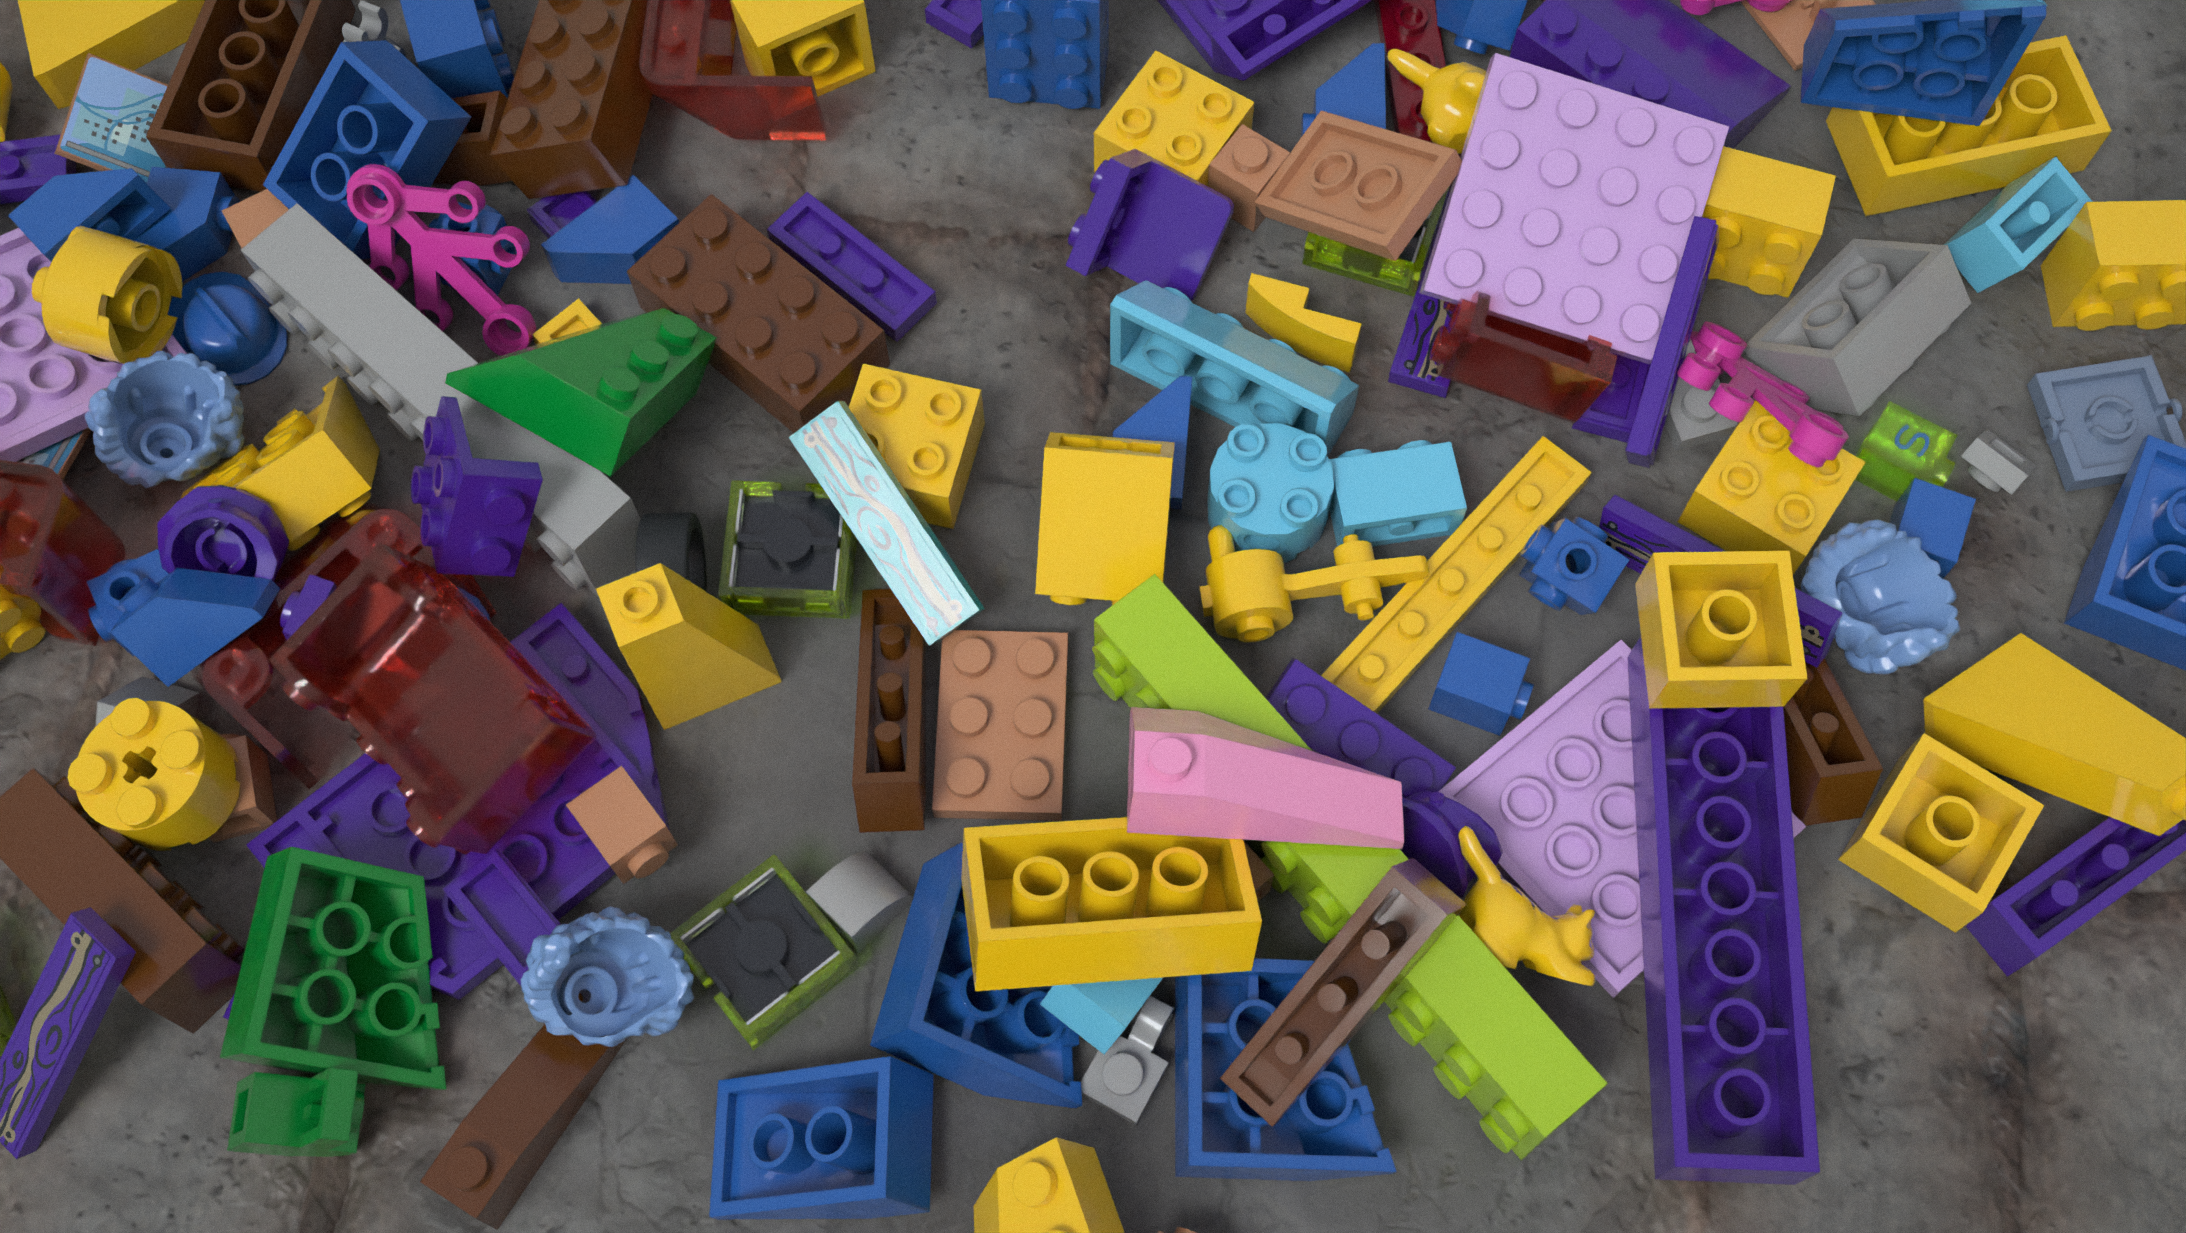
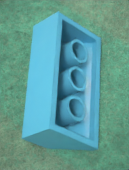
M1145 280L1117 294L1110 304L1111 365L1161 390L1165 389L1179 376L1192 377L1191 405L1234 427L1241 424L1282 423L1320 437L1327 447L1328 456L1354 413L1359 385L1350 381L1345 373L1332 366H1319L1297 355L1289 345L1280 340H1266L1244 329L1239 321L1227 314H1214L1197 306L1177 289L1170 287L1161 288Z

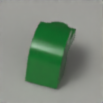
M332 1067L312 1078L253 1072L237 1082L227 1151L277 1156L317 1157L344 1156L357 1153L366 1084L357 1083L358 1070Z

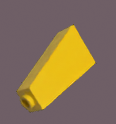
M18 0L33 75L58 109L71 105L88 53L135 71L186 43L205 0Z
M659 563L596 588L618 647L664 730L782 682L758 624L665 565Z
M2022 633L1923 699L1925 734L1980 767L2157 836H2161L2180 821H2186V738Z

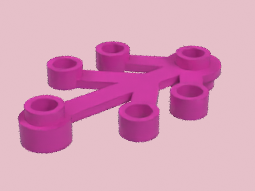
M369 164L359 168L348 181L347 203L355 217L368 225L371 256L369 267L396 291L406 282L409 276V268L405 260L395 254V229L411 245L415 308L425 317V309L435 312L439 317L440 323H432L442 332L450 325L453 319V311L450 305L441 298V275L486 319L483 324L482 335L486 345L494 353L502 356L527 348L534 340L532 334L536 332V324L531 313L519 305H506L459 258L492 260L501 267H515L529 252L530 243L526 234L514 226L502 227L494 235L429 228L414 212L445 213L456 222L468 223L474 220L485 207L486 200L483 191L476 184L469 181L457 182L450 189L406 185L395 171L386 166ZM373 185L384 192L388 201L381 200L375 195ZM456 194L466 196L472 204V210L461 207L456 200ZM505 239L512 242L516 247L517 254L506 252L502 248L500 240ZM380 266L390 268L395 274L396 279L390 280L382 274ZM506 319L514 322L521 332L511 330L506 324Z
M1704 322L1699 332L1692 331L1690 339L1696 354L1688 353L1677 374L1690 385L1704 391H1710L1719 374H1723L1724 371L1729 374L1732 380L1729 384L1721 383L1709 402V405L1716 412L1733 421L1742 422L1754 404L1752 396L1790 431L1789 436L1793 441L1788 449L1794 456L1815 467H1822L1826 460H1835L1849 438L1839 422L1807 406L1806 403L1809 400V396L1797 386L1779 379L1744 359L1741 355L1747 347V343L1732 331L1712 322Z

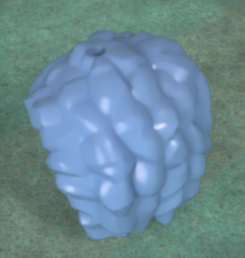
M157 351L150 357L137 358L133 362L123 364L121 370L117 372V377L111 380L108 387L100 389L90 398L89 410L85 414L87 426L94 432L93 443L96 446L95 455L98 459L106 463L107 468L112 473L117 474L127 484H141L145 488L170 480H190L201 473L203 469L216 464L220 458H230L241 450L245 439L241 433L244 422L242 414L244 407L239 398L240 391L234 387L232 377L228 376L224 371H217L216 366L207 361L200 362L199 358L193 353H178L173 357L168 352Z
M1878 519L1869 520L1862 524L1849 522L1841 527L1837 533L1829 535L1827 540L1821 541L1819 546L1814 549L1812 559L1806 568V574L1801 582V590L1843 613L1834 639L1837 642V646L1844 650L1845 659L1851 667L1867 674H1890L1899 667L1917 664L1936 651L1946 650L1951 637L1960 631V625L1955 619L1959 612L1955 606L1951 605L1957 598L1955 590L1949 581L1938 576L1941 573L1940 565L1937 561L1931 560L1925 551L1921 550L1922 542L1920 538L1907 537L1906 531H1897L1894 524Z
M610 906L599 913L591 912L585 914L569 924L557 925L550 935L544 934L536 937L526 959L528 970L521 979V988L524 993V1001L527 1003L532 1016L536 1021L544 1022L549 1033L563 1036L573 1035L583 1045H594L597 1043L607 1047H614L630 1036H643L644 1033L651 1036H660L674 1030L678 1025V1020L683 1016L686 1005L694 999L691 990L694 975L690 972L689 965L683 959L685 952L677 944H674L669 931L665 932L661 926H651L648 918L635 912L626 915L620 908ZM579 993L583 996L582 1002L578 998Z

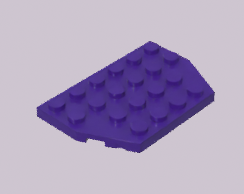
M560 603L488 658L480 671L469 680L449 688L246 845L264 868L267 856L289 847H296L424 876L432 958L428 961L429 985H431V989L460 1000L499 969L503 963L445 893L444 887L497 846L556 919L559 920L616 874L567 808L566 804L621 765L669 830L670 828L643 699L635 686L567 608Z

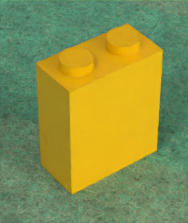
M1049 433L1044 447L1035 594L1050 595L1051 601L1064 605L1083 604L1087 599L1110 600L1112 605H1114L1154 574L1164 583L1175 442Z

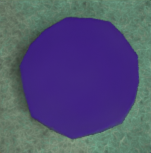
M224 485L196 487L180 499L157 523L158 550L161 566L168 574L176 568L265 578L271 579L274 582L289 544L285 528L269 502L245 490Z
M1421 791L1413 793L1407 798L1402 797L1404 845L1400 850L1408 859L1414 858L1462 899L1468 883L1477 879V875L1462 855L1458 833L1464 826L1470 827L1474 831L1483 850L1495 866H1497L1503 850L1495 830L1477 813L1461 803L1445 797L1441 792Z

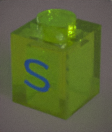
M1889 401L1869 430L1856 454V457L1866 463L1855 480L1895 501H1898L1914 478L1943 487L1956 462L1947 458V455L1958 435Z

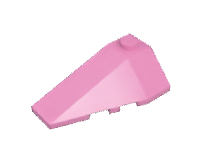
M1131 707L1127 833L1393 849L1403 848L1404 824L1402 784L1400 781L1199 711Z

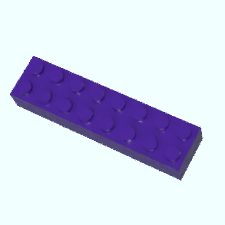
M1640 636L1627 660L1655 1179L1796 1185L1820 1173L1783 707L1649 709Z

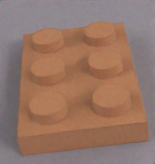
M1320 111L1254 203L1264 217L1396 261L1457 176L1462 160L1455 149Z
M954 630L942 639L932 803L934 818L1062 821L1068 633Z

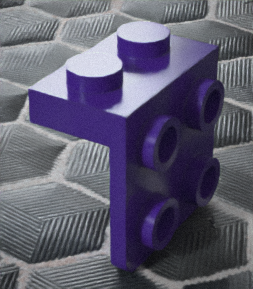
M1137 149L1113 156L1109 160H1104L1096 170L1091 181L1090 191L1095 195L1087 214L1083 213L1080 215L1069 234L1068 245L1073 248L1065 266L1084 276H1088L1107 266L1137 283L1147 280L1161 288L1170 287L1177 289L1192 302L1198 293L1234 212L1232 200Z
M442 396L436 416H428L425 421L423 446L426 457L424 465L415 466L411 478L412 501L414 504H421L423 511L420 529L423 546L431 547L437 573L514 577L543 481L539 464L537 462L472 458L458 400L456 397Z

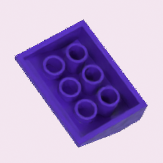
M1545 0L1517 28L1509 56L1510 58L1729 126L1724 146L1732 149L1759 124L1786 96L1791 88V85L1669 0Z

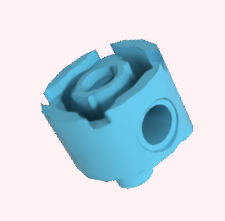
M1282 423L1241 424L1236 426L1229 433L1228 439L1218 448L1210 468L1207 509L1208 523L1211 529L1217 525L1227 528L1233 536L1235 552L1250 549L1271 550L1282 556L1283 563L1296 559L1297 553L1305 551L1309 546L1311 549L1320 540L1328 520L1334 491L1333 466L1327 456V447L1324 441L1315 434L1306 433L1303 430Z

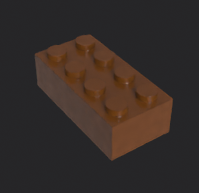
M205 0L146 134V138L165 166L175 169L220 172L231 187L258 192L267 189L263 186V183L340 43L344 41L342 27L345 22L351 24L356 12L352 1Z
M673 0L538 1L490 152L492 159L528 199L625 186L628 184L677 10V5Z
M710 194L627 270L640 308L645 312L666 308L674 314L683 315L691 319L699 328L717 337L708 363L793 433L797 432L837 401H845L849 406L863 364L885 369L890 366L885 333L881 327L713 194Z
M32 768L0 797V859L64 925L71 913L91 907L136 951L121 984L141 1005L194 1034L233 997L242 965L238 958L245 952V947L219 923L214 924L200 911L204 906L176 880L172 882L158 868L162 864L145 847L95 821L82 807L76 791L69 785L66 776H63L54 783Z

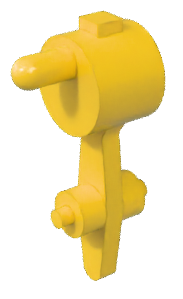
M1217 525L1208 534L1212 562L1206 568L1208 585L1200 586V596L1204 617L1213 616L1215 631L1219 635L1227 638H1236L1243 642H1257L1270 638L1276 631L1285 628L1292 622L1291 601L1341 595L1345 612L1357 614L1359 620H1369L1374 617L1373 611L1383 605L1381 588L1422 580L1429 576L1426 557L1421 555L1375 560L1372 544L1368 541L1359 540L1358 535L1352 534L1345 536L1343 544L1334 549L1333 554L1336 566L1289 575L1285 574L1283 558L1279 553L1265 549L1235 552L1232 534L1224 526Z

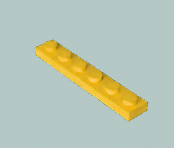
M1542 436L1428 559L1429 576L1422 580L1407 582L1321 676L1375 713H1378L1519 559L1523 547L1537 527L1541 524L1548 527L1588 483L1592 472L1546 437Z

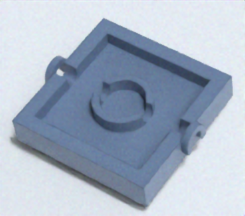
M2152 355L2036 373L2027 384L2040 420V426L2043 428L2046 442L2050 447L2066 492L2123 483L2143 439L2148 435L2186 448V441L2178 423L2182 418L2181 403L2176 398H2168ZM2172 407L2173 414L2168 415L2167 408Z

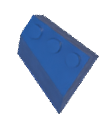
M1932 0L1820 9L1804 43L1801 103L1980 126L2045 19L2046 5L2037 0Z
M959 843L923 863L870 1046L984 1096L1068 1108L1081 1107V1082L1074 1081L1072 1047L1079 1045V1035L1040 1005L1052 986L975 991L961 881L963 843Z
M1254 958L1252 971L1175 977V1177L1317 1181L1386 1175L1397 1172L1389 1148H1384L1372 1114L1375 1111L1367 1085L1363 1086L1348 1043L1273 1127L1220 1079L1315 961Z

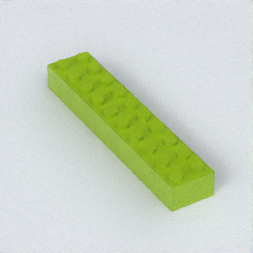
M1156 574L1094 619V646L1092 651L1095 655L1096 669L1093 670V675L1102 690L1112 700L1117 701L1122 697L1130 708L1199 711L1311 750ZM1245 840L1274 874L1271 886L1279 893L1288 890L1304 908L1300 912L1303 922L1311 933L1324 944L1334 939L1392 866L1409 860L1400 849ZM1459 915L1384 1001L1392 1010L1388 1014V1018L1398 1034L1411 1046L1415 1047L1420 1043L1437 1062L1433 1070L1442 1085L1457 1099H1462L1466 1096L1483 1116L1479 1124L1490 1141L1504 1153L1513 1150L1521 1161L1608 1084Z

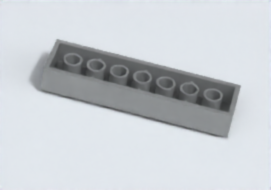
M296 203L241 249L255 271L248 279L258 292L272 304L269 310L273 316L291 334L295 335L301 330L310 338L311 341L307 343L308 346L331 370L340 365L350 375L347 378L349 384L368 404L373 406L376 402L380 401L390 411L386 415L390 422L409 441L413 442L417 437L423 440L426 418L428 416H436L442 396L456 397L472 458L537 462L539 464L543 481L524 545L534 553L542 547L555 560L551 564L552 568L571 588L578 591L585 585L599 598L596 588L624 578L635 569L636 537L641 519L632 499L598 469L445 383L447 373L478 364V362L299 204Z

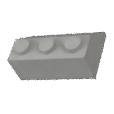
M1854 238L1747 342V347L1744 351L1747 357L1763 370L1803 390L1809 396L1806 404L1811 408L1860 416L1875 404L1877 398L1903 372L1913 365L1914 361L1938 336L1950 328L1951 323L1971 304V301L1948 245Z

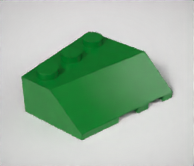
M661 308L596 325L447 373L445 383L611 477L697 394L717 337L699 328L691 319L683 315L674 314L666 308Z
M289 847L267 856L220 1058L314 1075L330 1067L358 1070L357 1082L447 1090L444 1065L439 1066L435 1029L440 1028L438 1004L432 1002L431 985H429L428 961L432 958L424 876L296 847Z

